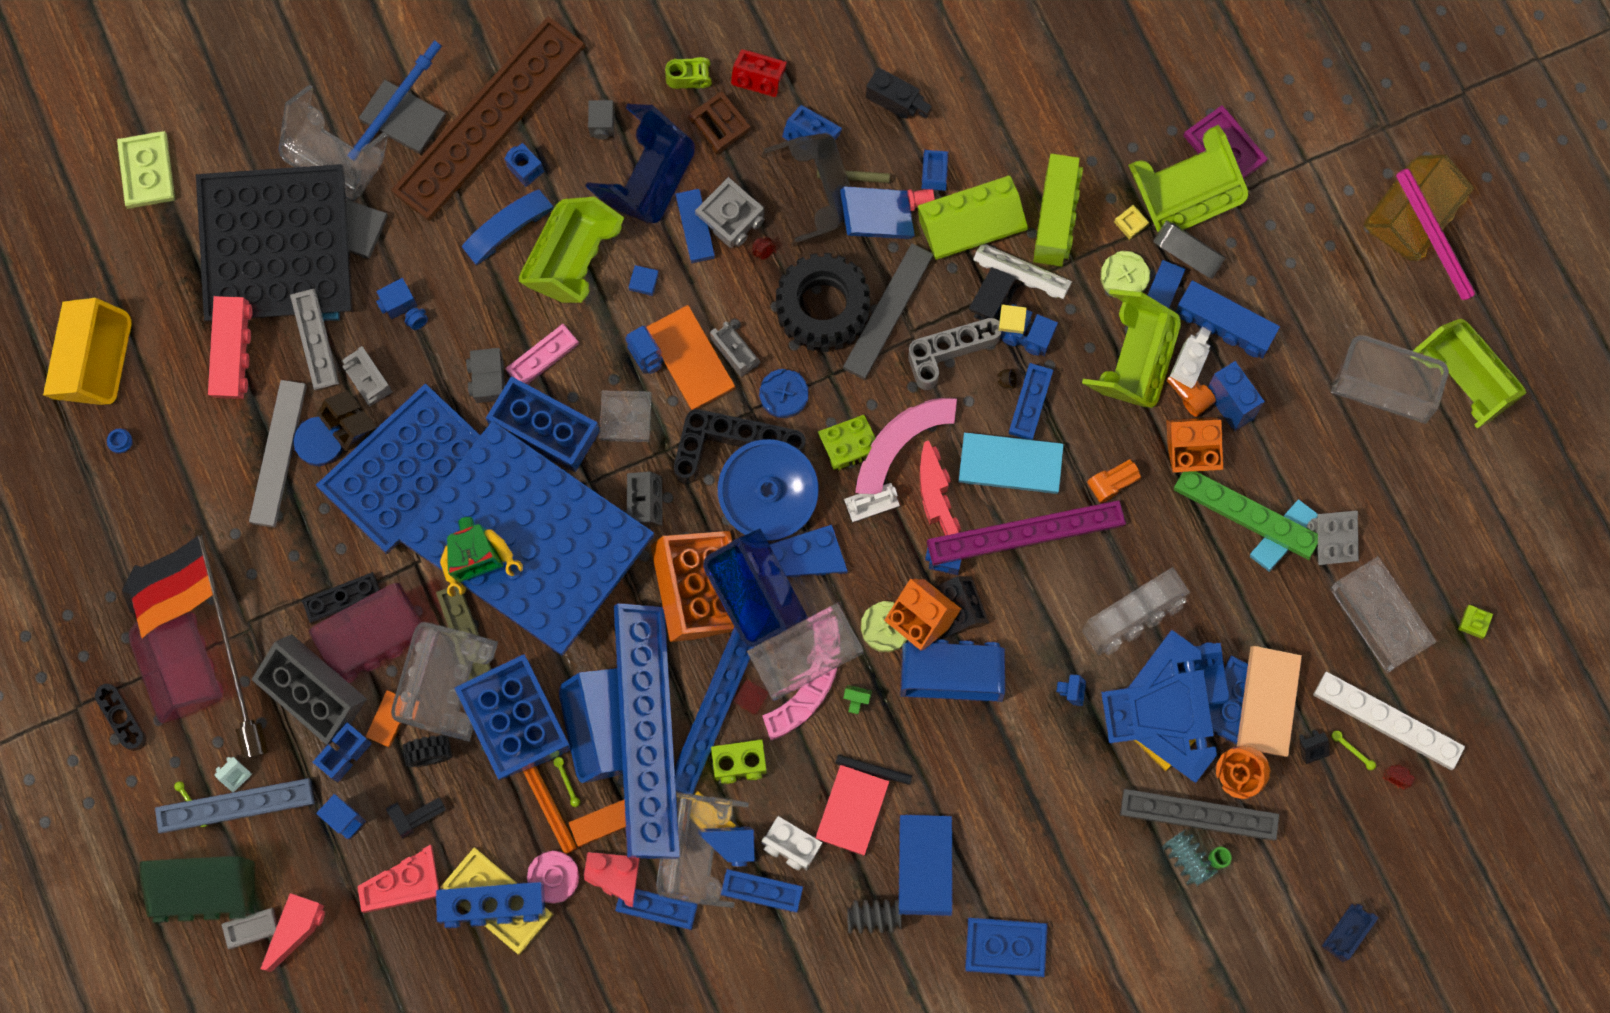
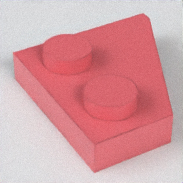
M588 852L584 880L593 886H599L610 896L615 895L624 900L627 906L633 907L640 860L639 858H628V856Z

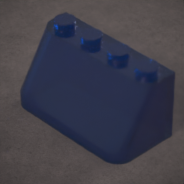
M761 528L737 538L709 554L704 559V570L741 640L746 645L751 647L757 646L808 619Z

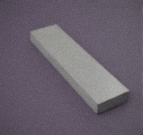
M310 289L291 294L290 297L314 390L317 391L340 385L316 290Z

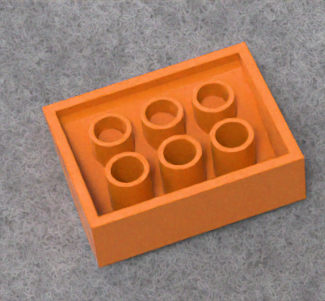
M730 531L662 536L651 544L670 642L695 640L732 632L744 606L745 599Z

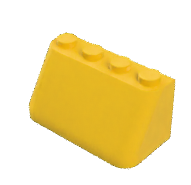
M98 298L62 302L43 395L55 400L97 405L112 404L117 397L131 329L129 314Z

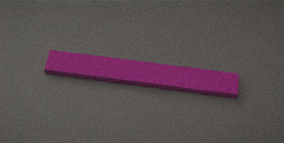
M1118 500L931 538L926 542L932 564L938 565L1123 527L1126 525L1120 501Z

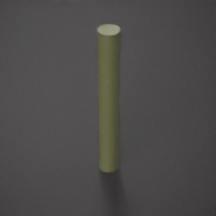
M817 168V178L878 183H889L890 179L889 173Z

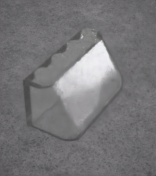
M1360 335L1351 341L1333 381L1330 393L1426 424L1438 410L1449 370L1447 365L1441 360Z

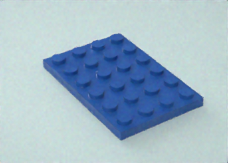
M424 384L321 479L316 486L387 555L400 543L399 538L481 435L428 385Z

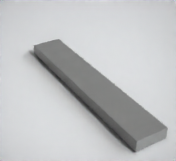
M280 381L249 519L250 524L276 527L294 446L293 440L298 428L307 387L304 383Z

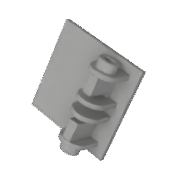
M1358 511L1317 514L1318 518H1313L1308 522V529L1318 534V565L1359 561Z

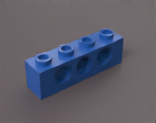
M542 882L436 890L437 922L444 924V928H458L460 923L471 922V926L487 925L486 921L497 920V924H511L513 919L523 918V922H537L539 917L545 916L544 884ZM516 897H522L524 901L523 907L518 911L512 910L511 901ZM490 899H496V910L487 913L485 911V903ZM464 901H469L471 910L469 913L461 915L458 910L459 905Z

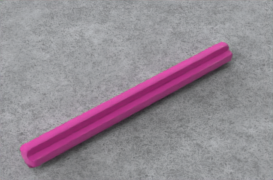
M1410 169L1401 170L1396 174V177L1462 300L1471 298L1475 295V292Z

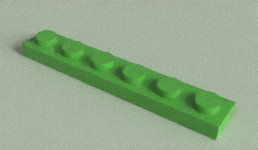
M1196 471L1183 472L1174 486V491L1307 560H1310L1318 546L1317 533Z

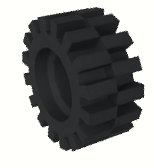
M447 735L422 737V739L408 741L402 746L406 767L434 765L452 758L449 737Z

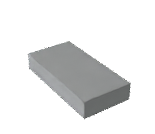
M273 908L222 923L227 948L231 950L272 937L278 923Z

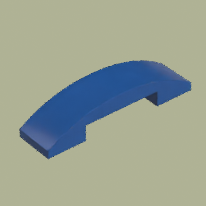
M539 189L511 203L490 218L461 247L477 266L495 253V248L532 220L534 222L540 220L552 211L554 207Z

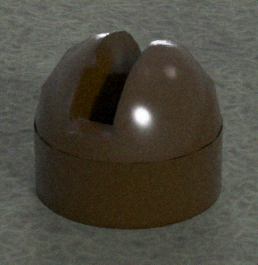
M1004 369L997 374V377H1000V380L997 381L1000 387L1004 389L1016 387L1017 374L1014 369Z

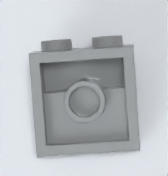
M729 177L695 210V214L712 228L713 233L731 249L735 244L738 247L741 246L748 237L746 233L751 228L758 229L765 220L763 218L764 208Z

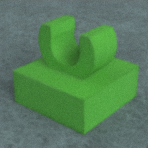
M847 685L843 699L851 700L848 712L859 714L861 703L869 704L872 690Z

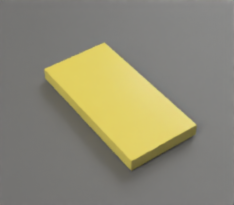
M474 847L440 888L443 890L517 883ZM516 897L511 901V909L514 911L520 910L524 905L522 897ZM490 899L485 903V911L487 913L496 910V899ZM464 901L460 904L468 912L471 910L469 901ZM545 908V916L539 917L537 922H523V918L513 919L511 924H497V920L486 921L487 925L484 926L520 955L554 914Z

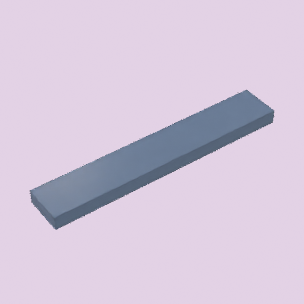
M308 778L155 807L158 833L162 834L314 805L315 802L312 782Z

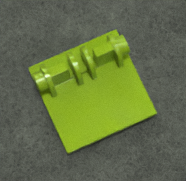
M865 415L818 431L830 457L833 470L837 468L841 470V468L849 466L850 461L852 465H855L856 459L861 463L862 457L866 460L872 448L871 445L876 439Z

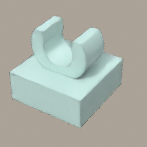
M228 757L226 759L228 762L222 768H216L217 773L215 776L229 790L234 792L252 774L236 758Z

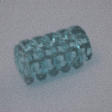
M1185 829L1166 842L1162 849H1172L1168 858L1178 857L1177 862L1174 864L1175 868L1184 866L1180 875L1182 877L1190 875L1191 877L1186 884H1196L1197 887L1218 873V870H1208L1212 861L1202 862L1206 855L1205 851L1196 853L1200 844H1190L1194 835H1184Z

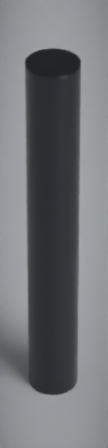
M839 754L835 763L910 785L913 776Z

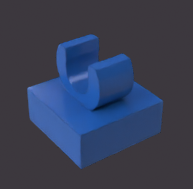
M1070 675L1069 683L1058 682L1056 692L1060 693V696H1066L1072 705L1083 706L1086 681L1080 675Z

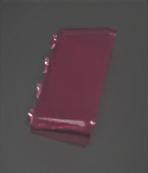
M394 583L318 623L309 630V634L326 664L348 683L358 677V673L377 668L380 665V661L388 657L392 659L403 653L402 649L410 645L413 647L426 640V636L430 635L401 583Z
M190 611L158 626L143 639L141 638L138 622L136 621L129 631V641L159 722L166 723L220 701L223 697V688L221 683L216 680L213 661L207 656L205 650L206 643L204 637L199 634L197 618L193 612Z

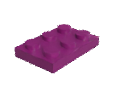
M1223 105L1184 132L1183 136L1200 154L1206 151L1203 144L1205 132L1219 125L1228 139L1243 179L1268 161V158Z

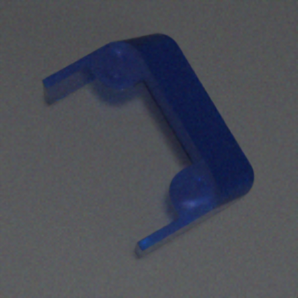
M627 104L626 109L641 121L636 131L637 141L645 148L625 188L615 183L601 184L587 182L585 187L609 207L643 222L657 223L661 220L694 155V142L655 106Z

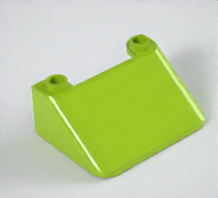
M1219 125L1205 132L1203 144L1206 151L1155 174L1151 165L1146 161L1139 160L1128 165L1158 232L1166 220L1184 230L1239 206L1246 201L1248 189L1228 139Z

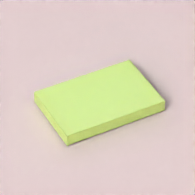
M162 131L117 139L126 208L175 201L166 132Z

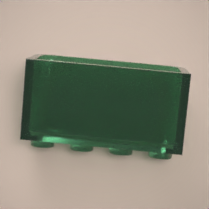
M226 856L139 862V875L147 918L152 919V923H169V918H178V922H193L194 917H204V921L220 920V916L229 915V919L237 920L245 919V914H254L255 861L244 857Z

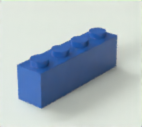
M1193 280L1175 311L1183 321L1193 322L1211 331L1210 334L1222 337L1223 341L1227 344L1237 345L1245 349L1248 355L1262 359L1280 328L1277 324Z

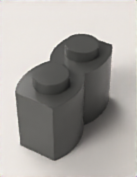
M492 348L470 351V358L466 359L467 371L472 373V382H468L469 396H473L476 403L496 401L505 387L504 363L501 349Z

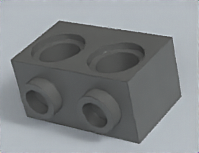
M652 472L627 473V514L645 527L663 526L662 476Z

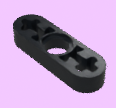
M111 684L99 686L95 692V700L119 741L125 748L131 751L141 749L146 743V735L121 692ZM106 691L113 693L111 699L117 704L116 706L112 707L110 702L103 700ZM124 710L127 713L126 721L122 724H116L114 721L115 714L118 711ZM129 727L133 734L139 735L136 737L137 742L135 744L127 742L130 740V736L124 729Z

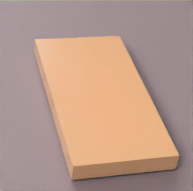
M1257 646L1250 647L1237 747L1246 745L1254 747L1265 754L1288 757L1302 655Z

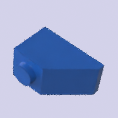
M751 827L698 829V834L727 862H732V866H747V861H754V830Z

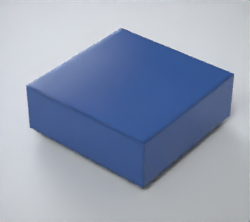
M635 265L628 287L629 291L653 296L659 275L658 270Z

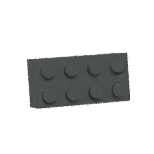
M292 634L274 642L252 678L259 687L326 745L333 742L332 739L346 723L351 725L367 698Z

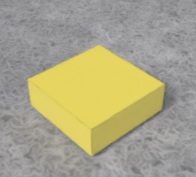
M1134 205L1114 221L1129 240L1149 225L1148 220Z
M1002 305L999 331L1023 334L1027 308Z

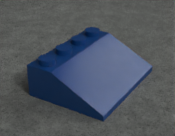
M525 654L454 688L498 780L548 762L571 750Z

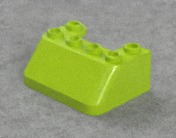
M596 197L561 200L554 207L519 275V282L534 291L562 303H582L589 294V283L583 279L587 274V267L591 259L597 254L601 239L614 238L620 233L624 217Z

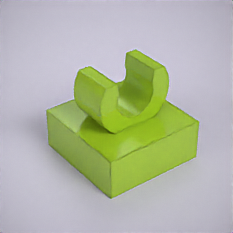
M1468 605L1458 630L1483 639L1493 614Z

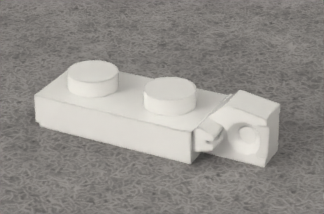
M1201 327L1195 336H1189L1183 344L1170 377L1192 389L1210 351V345L1206 341L1211 331Z

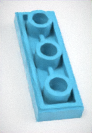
M1298 499L1284 517L1308 529V522L1313 518H1317V513ZM1264 538L1251 552L1250 557L1270 572L1289 550Z

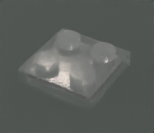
M602 390L600 441L650 442L652 392Z

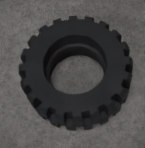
M817 253L810 254V259L805 260L802 257L797 260V266L790 265L786 269V276H781L779 288L776 289L778 321L780 326L784 327V333L788 338L793 337L794 343L802 346L803 343L806 344L807 350L814 351L815 347H820L821 352H829V347L833 346L835 350L841 349L844 342L852 343L855 340V335H860L864 330V323H867L869 317L870 290L868 284L865 283L866 278L863 273L857 272V266L853 262L846 264V258L840 255L837 259L832 258V253H824V257H818ZM828 285L843 293L846 298V307L835 318L817 320L809 317L801 310V296L814 286Z

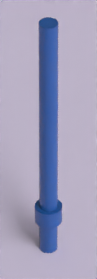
M434 40L424 55L420 54L415 61L417 63L347 155L353 161L357 160L424 70L427 71L432 65L431 60L441 49L442 45Z

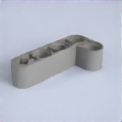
M987 318L914 340L910 344L908 358L918 387L924 390H931L937 385L939 376L937 363L997 345L1002 331H999L1000 322L994 318ZM990 329L991 333H994V335H991L989 332H986V330ZM970 336L973 341L971 343H964L960 338ZM944 342L947 343L950 348L947 350H940L937 347V345L939 343ZM921 349L925 351L926 355L917 357L913 352ZM930 372L934 377L930 380H925L921 377V374Z

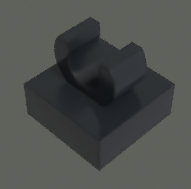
M1312 730V737L1305 739L1303 734L1299 735L1301 757L1305 764L1330 756L1329 739L1325 733L1319 734L1316 730Z

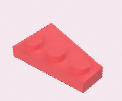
M432 846L422 849L423 851L401 861L402 863L388 871L385 870L360 884L358 892L361 912L367 913L436 898V890H439Z

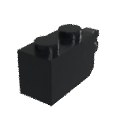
M880 67L877 68L866 85V98L901 118L907 119L909 115L914 116L916 114L927 119L932 111V106L923 101L924 97L920 95V89Z

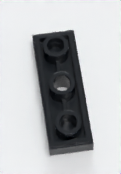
M371 572L302 600V603L312 625L383 596L375 574ZM344 594V600L338 601V597Z

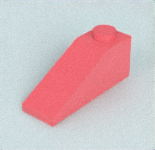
M291 893L289 894L261 969L272 972L315 931L316 926L322 924L325 916V911H323L324 905Z

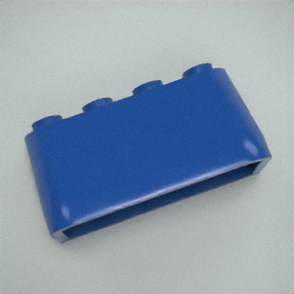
M935 640L924 650H919L910 641L902 645L900 697L1003 701L1005 696V649L1000 647V643L986 642L984 646L974 645L972 641H960L959 644H949L947 640Z
M617 668L580 672L561 684L559 698L576 776L581 783L623 774Z

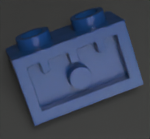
M800 105L787 120L782 137L823 160L826 157L828 148L840 135L842 128Z

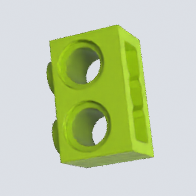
M762 740L711 747L716 781L721 780V784L737 782L736 778L747 777V780L762 779L763 774H767ZM750 755H755L760 761L757 766L748 767L745 764L746 758ZM723 759H731L734 762V766L731 770L724 771L719 767L720 762Z

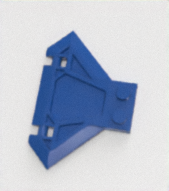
M1171 630L1128 688L1101 692L1109 743L1137 740L1196 783L1217 756L1216 747H1207L1206 737L1214 735L1204 670H1195L1194 660L1202 659L1201 651ZM1184 662L1185 672L1178 673L1177 663ZM1196 739L1197 749H1190L1189 740Z

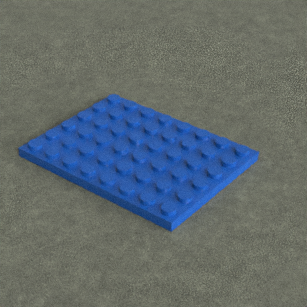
M492 421L401 535L399 540L443 571L440 559L447 545V537L452 533L460 531L458 520L464 517H472L474 525L481 524L484 528L493 530L504 539L513 553L512 559L520 561L523 565V570L520 571L517 565L511 564L514 576H510L506 573L507 563L503 562V567L460 583L563 656L654 537V532Z

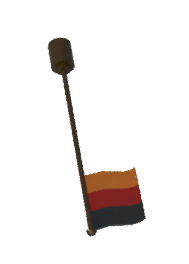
M198 530L195 532L194 539L175 552L144 565L128 577L127 582L142 639L158 626L190 612L213 596L244 722L239 723L240 728L235 730L242 758L248 759L266 754L268 749L261 723L256 724L255 719L249 720L203 539L205 533L202 530Z

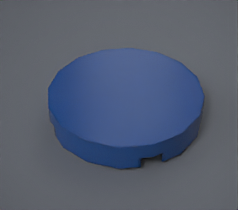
M778 369L770 372L763 379L759 398L763 408L769 414L777 418H790L804 409L808 401V386L805 379L799 373Z
M319 417L309 418L301 423L295 432L293 441L297 454L303 461L314 466H324L329 462L332 463L337 460L343 451V447L333 436V433L340 428L329 431Z

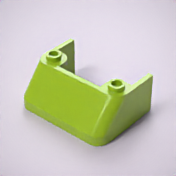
M1110 289L1109 294L1123 302L1119 316L1121 322L1128 327L1115 372L1105 371L1098 381L1083 379L1082 384L1102 395L1142 407L1152 408L1157 404L1180 330V317L1174 311L1142 292Z
M1460 318L1442 325L1412 351L1414 355L1423 353L1424 360L1430 365H1442L1473 401L1471 404V414L1478 421L1474 424L1477 429L1489 423L1526 394V390L1519 380L1464 319Z

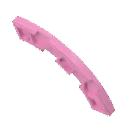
M938 398L928 400L915 407L906 409L890 421L873 441L866 461L862 463L855 492L859 494L881 493L889 466L899 450L912 437L927 428L954 423L957 399Z
M835 612L811 620L815 639L814 658L808 676L800 690L781 707L762 715L770 741L786 735L803 724L818 709L830 691L836 676L840 656V634Z

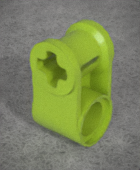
M698 57L669 61L665 68L666 83L673 89L709 87L712 84L708 71L710 60ZM680 72L681 75L676 77L672 76L671 73Z

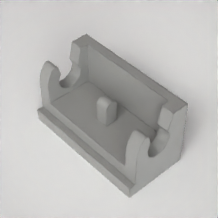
M726 321L722 329L718 331L715 328L710 332L711 341L739 376L743 377L761 362L734 328Z
M362 346L342 361L344 363V370L369 407L392 393L389 385Z

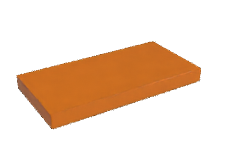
M688 305L647 326V329L662 351L661 356L665 366L691 411L699 409L736 389Z

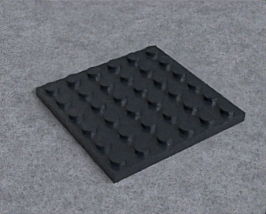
M343 164L196 174L204 321H212L214 296L245 298L252 305L251 319L295 316L290 295L310 289L316 290L322 314L353 312Z

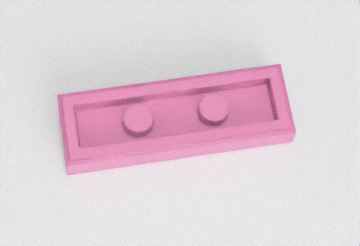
M562 324L505 368L510 377L512 376L528 385L579 345V342L566 326Z

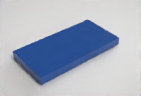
M900 815L899 914L952 916V816Z

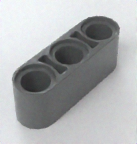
M1168 220L1165 221L1153 240L1158 246L1211 279L1214 278L1226 259L1225 256Z

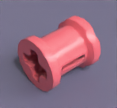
M907 190L910 211H914L915 208H918V205L934 200L933 190Z

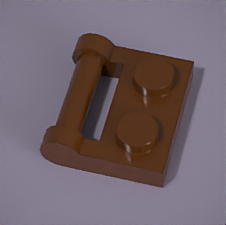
M722 91L688 116V120L695 124L711 143L712 150L716 155L724 152L729 145L751 131V126ZM706 114L710 116L725 135L722 139L716 136L704 121L703 116Z

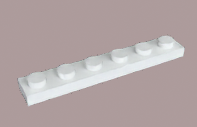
M1328 672L1324 673L1313 696L1450 770L1455 768L1465 748L1460 743Z

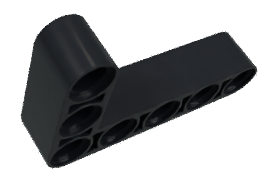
M694 409L687 414L674 463L675 475L682 484H690L696 480L706 440L742 447L748 443L763 440L767 435H774L777 438L776 440L785 443L798 440L801 446L797 449L804 454L806 450L805 436L802 432L794 429ZM696 419L704 422L698 428L691 426V423ZM720 424L728 427L727 431L723 433L717 432L715 428ZM742 430H750L752 432V435L748 438H743L739 434ZM692 442L696 443L698 447L694 451H688L685 449L686 445ZM683 466H690L692 468V472L687 475H683L679 471Z

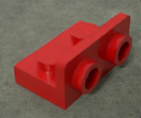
M741 49L733 65L731 84L776 97L787 62Z

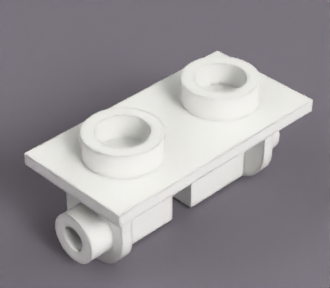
M892 483L883 485L881 493L857 494L844 499L852 522L900 506L896 489L892 486Z

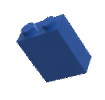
M1236 361L1215 373L1208 386L1216 398L1215 406L1234 432L1254 420L1265 402Z

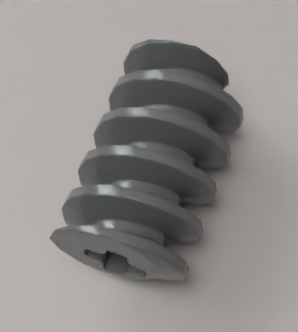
M895 899L893 907L890 906L888 900H884L882 907H880L878 900H874L872 907L869 906L867 900L863 901L861 908H859L857 900H853L851 908L847 904L849 934H852L854 926H857L859 933H863L865 926L868 927L870 933L874 932L875 926H878L880 933H884L886 925H888L891 933H894L896 925H899L901 930L899 899Z

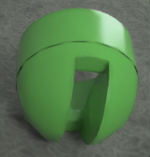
M1224 847L1213 849L1208 857L1209 864L1216 869L1227 867L1231 863L1230 852Z

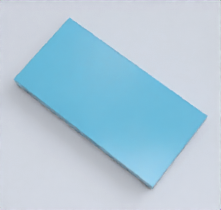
M964 433L958 483L1058 494L1063 444Z

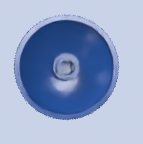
M757 440L739 448L726 461L718 481V499L727 520L741 533L759 540L781 539L797 532L808 522L818 501V479L811 462L796 447L778 440Z

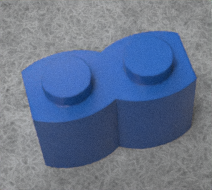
M641 326L627 334L625 338L628 344L627 348L644 374H653L660 370L664 361L661 356L662 351L647 327Z

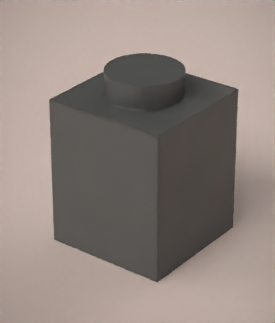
M589 100L588 129L590 137L596 139L614 137L615 109L613 100Z

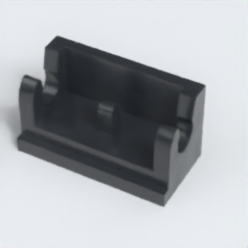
M991 267L969 307V310L975 313L974 318L978 320L994 318L1000 322L1002 305H1009L1018 289L1016 277Z

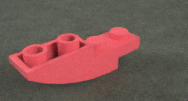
M928 440L924 442L919 473L924 511L929 525L939 522L945 536L955 534L961 531L960 524L956 517H951L949 512L951 504L947 495L942 496L943 493L948 491V483L951 480L947 470L940 467L938 461L941 460L938 449L936 446L932 447Z

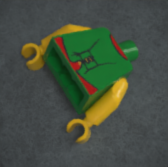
M464 517L458 520L460 531L452 533L447 537V545L440 559L447 582H450L447 593L451 597L456 595L454 586L459 589L460 595H463L466 592V587L460 582L503 567V562L507 563L506 573L510 576H514L511 564L517 565L520 571L523 570L522 563L512 559L513 553L504 539L493 530L484 528L481 524L474 525L472 517Z

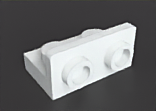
M779 816L766 837L762 839V844L765 845L764 851L776 858L779 854L788 859L786 864L797 871H800L801 868L807 871L822 845L821 841Z

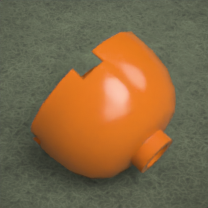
M1243 745L1233 747L1221 755L1216 766L1217 779L1220 778L1223 784L1221 787L1226 793L1235 798L1246 799L1255 796L1265 788L1270 779V767L1268 760L1262 752L1254 747Z

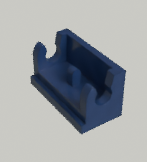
M1351 904L1322 944L1323 948L1342 962L1348 961L1379 918L1373 913L1365 912L1360 904Z

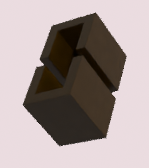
M348 390L325 399L317 412L318 417L329 431L340 426L343 427L334 431L333 436L345 451L357 447L377 428L364 411H359L360 405Z

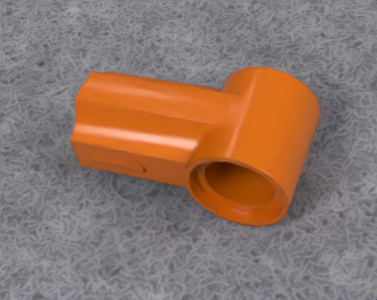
M1170 376L1167 378V382L1183 399L1185 408L1194 417H1198L1216 402L1212 391L1207 386L1200 385L1198 381H1196V384L1191 389Z
M1129 459L1108 472L1105 470L1094 475L1087 483L1101 504L1116 496L1123 488L1140 480L1141 475L1135 463Z

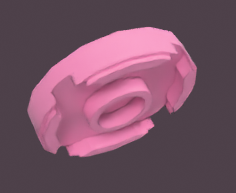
M549 851L536 857L529 866L527 874L528 883L542 882L544 884L545 902L552 904L564 902L570 898L576 891L580 878L578 867L573 859L565 853L558 851Z

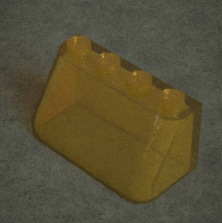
M1446 154L1422 155L1412 160L1405 169H1410L1438 224L1443 230L1447 223L1453 220L1460 206L1468 200L1474 187ZM1397 179L1367 217L1364 227L1370 234L1409 261H1419L1426 255L1432 243Z

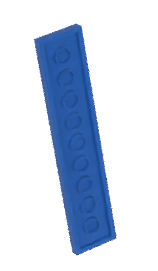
M618 603L614 606L627 855L628 858L677 859L680 857L664 610L663 607Z

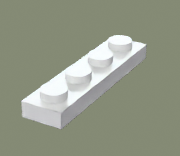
M986 244L979 247L973 259L985 268L993 267L1016 277V279L1023 281L1025 285L1044 290L1048 295L1055 298L1060 297L1064 299L1072 283L1070 280Z

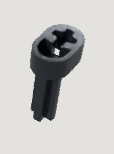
M440 797L406 816L397 802L385 808L402 840L412 835L414 828L446 811Z

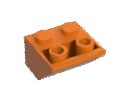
M1210 417L1166 420L1167 445L1172 472L1223 470L1221 419Z
M910 579L884 621L919 650H924L950 628L961 608L925 579Z

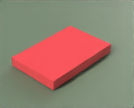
M840 765L816 839L865 856L889 781Z

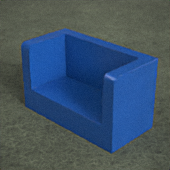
M335 794L316 813L346 839H351L366 822L361 815Z

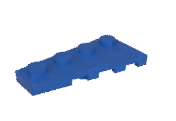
M832 525L736 555L744 581L776 579L777 577L789 576L791 578L803 575L819 576L831 573H848Z

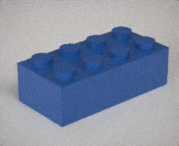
M512 376L486 417L488 424L492 421L539 454L573 472L577 471L600 432L598 422Z

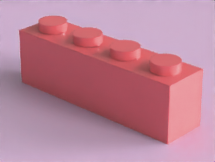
M214 296L208 395L213 398L244 399V393H247L248 390L245 368L249 367V354L246 353V348L251 340L248 319L252 318V305L243 297Z

